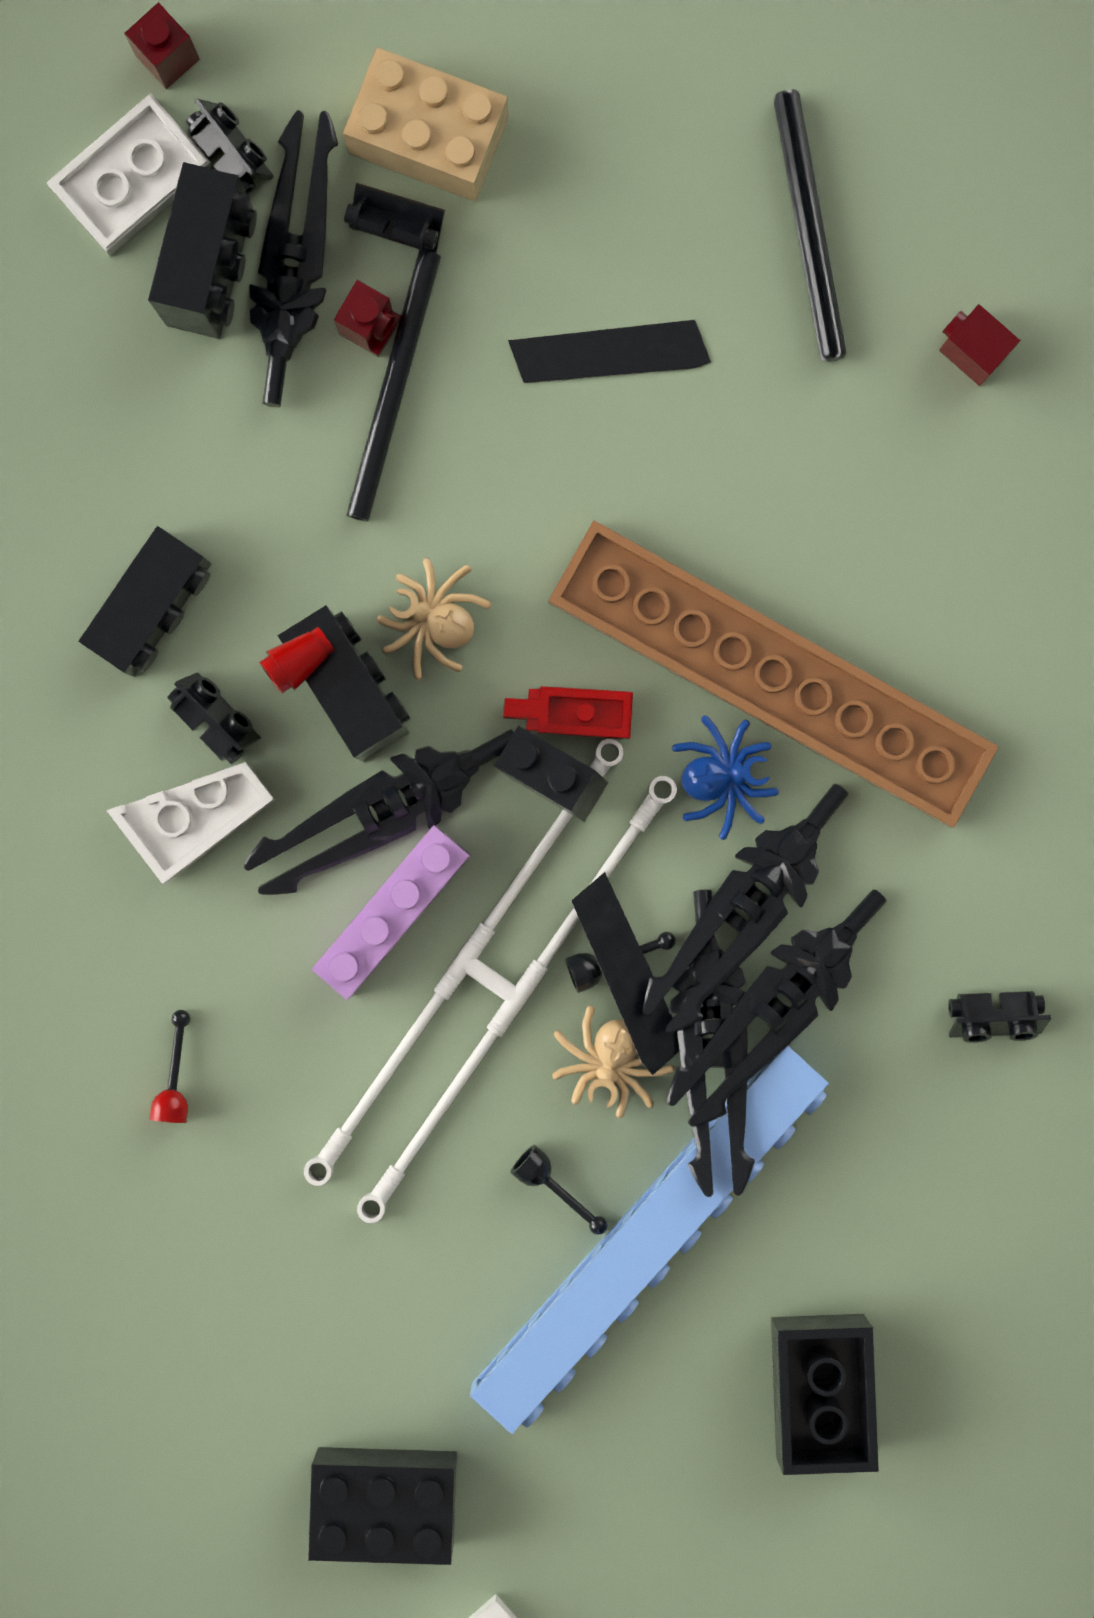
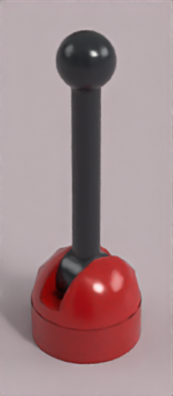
M177 1010L171 1018L175 1031L168 1087L160 1092L152 1101L149 1120L187 1123L189 1108L185 1097L177 1091L184 1027L189 1024L190 1015L185 1010Z

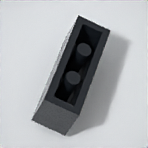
M157 526L78 642L130 676L135 677L138 671L144 673L156 659L158 649L155 646L164 633L171 634L183 619L185 612L181 608L191 594L197 596L206 586L211 575L207 571L211 563L205 557Z

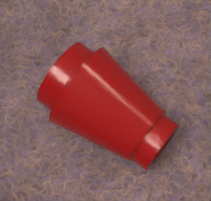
M316 627L311 632H307L266 651L268 656L259 663L276 688L283 694L290 688L296 691L327 656L335 650L321 629Z

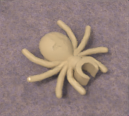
M429 558L423 560L426 570L427 595L425 588L415 580L401 573L396 575V580L417 592L418 598L409 589L402 588L396 590L397 594L408 597L411 600V605L408 610L403 612L397 611L391 606L389 608L397 619L406 622L402 623L391 620L382 615L378 616L376 620L379 624L398 631L409 630L393 644L383 647L382 651L384 654L397 651L416 636L412 662L414 678L416 680L422 678L421 654L424 638L427 650L443 666L456 672L462 670V665L446 658L433 644V641L442 647L454 649L464 646L471 640L474 633L473 619L464 608L451 604L453 601L472 602L486 609L491 607L490 601L474 594L451 593L443 598L460 578L471 572L469 565H465L453 573L438 589L436 595L434 567Z
M591 1005L587 1007L582 1022L584 1048L590 1054L583 1052L572 1044L561 1031L554 1032V1037L565 1049L580 1060L587 1062L560 1068L552 1074L553 1079L558 1080L566 1075L587 1072L580 1077L571 1099L574 1105L579 1104L588 1081L592 1080L587 1088L590 1103H592L595 1089L606 1087L611 1092L610 1098L607 1100V1108L611 1107L617 1100V1085L620 1090L619 1104L616 1110L618 1118L624 1117L627 1108L629 1089L626 1084L643 1099L648 1108H652L654 1102L651 1096L631 1076L655 1077L667 1075L675 1071L673 1065H668L659 1069L652 1076L648 1069L632 1068L643 1063L639 1056L635 1058L637 1055L636 1048L624 1021L621 1019L605 1023L599 1029L593 1046L591 1021L595 1008Z

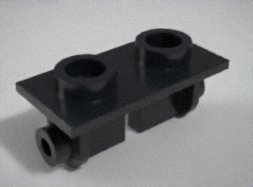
M201 99L195 101L201 111L194 112L188 117L186 121L189 126L188 133L208 159H213L221 150L225 153L214 164L216 170L239 175L247 194H250L255 189L256 184L253 180L256 177L266 179L274 177L265 165L267 161L266 155L256 143L246 139L237 128L239 120L229 107L221 102L217 104Z
M356 183L353 204H348L344 222L349 223V228H352V230L366 232L417 248L420 251L430 250L437 253L445 210Z
M197 672L174 683L176 688L167 697L172 703L170 709L192 731L197 730L204 721L210 726L201 735L200 739L221 761L226 759L232 765L244 754L242 749L261 739L253 730L251 721L240 711L234 710L223 699L219 688L210 679L202 677Z
M1033 991L1000 993V1009L994 1010L991 993L958 994L957 999H949L948 1001L949 1016L951 1018L958 1017L948 1034L949 1038L963 1037V1040L969 1043L984 1042L991 1039L992 1036L1009 1035L1010 1039L1014 1041L1031 1040L1043 1032L1051 1020V1015H1039L1045 1012V1000L1043 995L1035 996Z

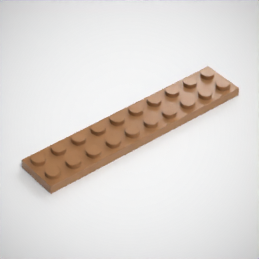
M593 520L548 600V603L950 828L955 827L999 748L996 744Z

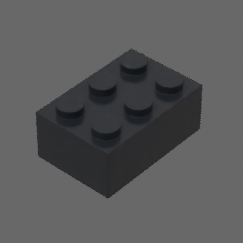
M186 162L182 164L148 298L152 307L168 327L220 339L223 326L229 327L234 313V299H230L234 282L240 283L246 264V257L241 253L245 238H252L257 221V211L253 210L250 196L246 193L239 175Z
M325 605L277 636L283 644L319 627L328 638L335 651L327 656L306 679V682L352 756L364 762L407 735L409 731L404 723L411 718L393 691L385 695L379 684L385 681L386 678L373 657L370 656L368 651L361 655L358 652L355 644L360 642L361 638L349 619L342 611L335 615Z
M864 1314L771 1317L776 1458L782 1474L879 1472L873 1327Z
M318 1447L311 1464L308 1561L451 1565L454 1547L457 1451Z

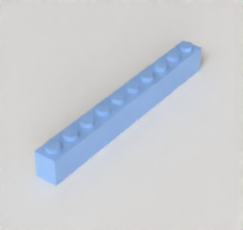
M789 1046L783 1049L747 1081L744 1150L750 1158L755 1160L747 1183L753 1180L763 1168L764 1162L761 1161V1158L770 1148L774 1146L776 1149H779L791 1138L795 1132L792 1124L803 1112H806L808 1115L814 1112L827 1096L823 1090L829 1083ZM727 1102L725 1103L726 1115L709 1122L713 1195L711 1197L704 1195L688 1166V1163L697 1154L695 1138H693L472 1382L470 1397L511 1434L521 1424L527 1428L537 1419L544 1409V1405L541 1403L553 1389L559 1393L567 1386L576 1373L572 1367L584 1354L590 1358L602 1347L607 1339L604 1332L615 1320L622 1323L632 1314L639 1303L635 1299L647 1285L651 1288L658 1285L670 1269L667 1262L678 1250L682 1253L687 1252L701 1236V1231L698 1228L710 1215L714 1219L719 1217L732 1202L733 1197L729 1195L733 1191Z

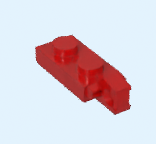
M540 686V689H529L528 699L505 698L503 718L527 720L526 730L537 731V734L630 739L633 692Z

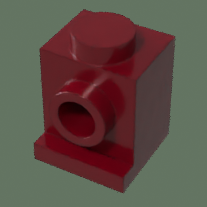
M356 280L336 314L334 322L340 336L380 357L398 326L401 315L393 311L389 297Z

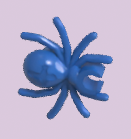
M704 715L701 721L711 732L720 753L712 746L695 742L674 744L672 750L674 752L693 750L711 755V757H700L691 761L685 767L681 780L684 790L692 798L700 801H711L717 798L718 800L701 811L683 814V820L703 819L721 809L727 799L728 805L725 822L719 834V838L725 840L732 827L736 797L748 815L757 823L762 824L765 818L753 808L744 793L752 798H767L779 794L777 788L752 789L748 786H761L767 783L770 777H765L761 780L753 778L750 773L751 765L755 762L763 763L768 760L762 756H753L745 760L746 756L761 751H768L772 748L770 742L757 743L744 747L738 754L743 735L750 726L749 720H743L736 730L730 746V752H728L727 745L717 726L708 716Z

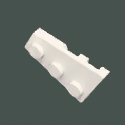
M244 762L192 780V782L161 791L106 811L160 882L167 884L276 799L249 763Z

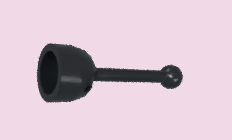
M663 932L658 936L657 940L640 945L643 954L659 948L670 950L675 946L676 938L670 932ZM578 953L565 958L577 993L591 989L599 983L602 978V970L594 955Z
M535 1144L529 1147L516 1161L510 1173L527 1186L545 1184L589 1223V1228L593 1234L601 1235L605 1233L608 1227L605 1218L601 1216L595 1217L550 1177L552 1169L550 1159Z

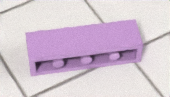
M433 825L311 970L346 1000L351 998L472 855L439 827Z

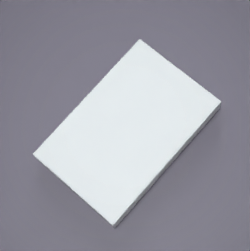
M150 93L47 182V185L104 251L111 256L173 203L183 162L210 169L213 166Z

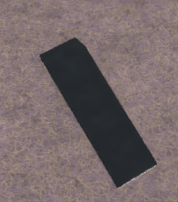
M695 320L508 340L524 383L693 369L711 362Z
M604 872L573 898L571 902L640 1060L653 1076L679 1052L677 1032L673 1034L666 1032V1027L673 1017L669 1014V1008L664 998L650 1015L646 1016L643 1014L645 994L649 979L653 974Z

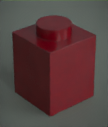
M159 2L124 33L135 56L165 89H168L200 60L191 37Z
M978 304L968 316L961 310L946 326L942 333L948 339L939 351L980 387L1021 340Z

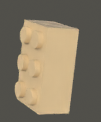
M376 47L343 132L348 154L476 202L509 118L508 97Z

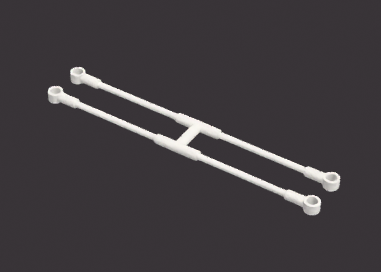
M614 739L603 740L598 745L596 757L589 767L604 777L611 767L616 766L622 760V745ZM605 745L615 746L618 750L617 759L612 762L605 761L601 756L602 747ZM659 776L651 781L648 787L649 794L629 821L631 826L592 882L604 872L609 878L638 834L645 832L661 807L675 797L677 787L671 778ZM659 781L667 782L670 785L671 793L665 799L658 798L654 793V786ZM562 810L484 923L481 922L456 956L447 972H445L434 988L436 993L342 1128L338 1127L319 1155L312 1157L305 1165L304 1176L310 1184L321 1186L331 1178L333 1165L352 1140L351 1133L443 1001L450 999V996L455 992L466 974L505 1000L487 1025L489 1030L395 1165L389 1166V1169L386 1170L372 1192L365 1194L360 1199L357 1213L362 1221L366 1223L378 1222L383 1217L387 1201L405 1177V1169L498 1036L502 1037L503 1033L506 1032L511 1022L540 983V980L545 976L548 971L547 965L579 921L577 913L573 908L537 960L534 959L516 985L478 960L487 943L495 934L494 928L573 815ZM314 1163L323 1164L327 1170L326 1176L323 1178L314 1177L311 1173V1165ZM369 1200L376 1201L380 1206V1212L376 1215L367 1214L364 1210V1203Z

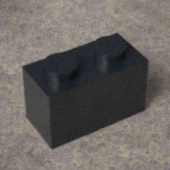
M520 726L516 728L494 764L497 769L510 779L583 822L586 821L608 785V782L596 770Z

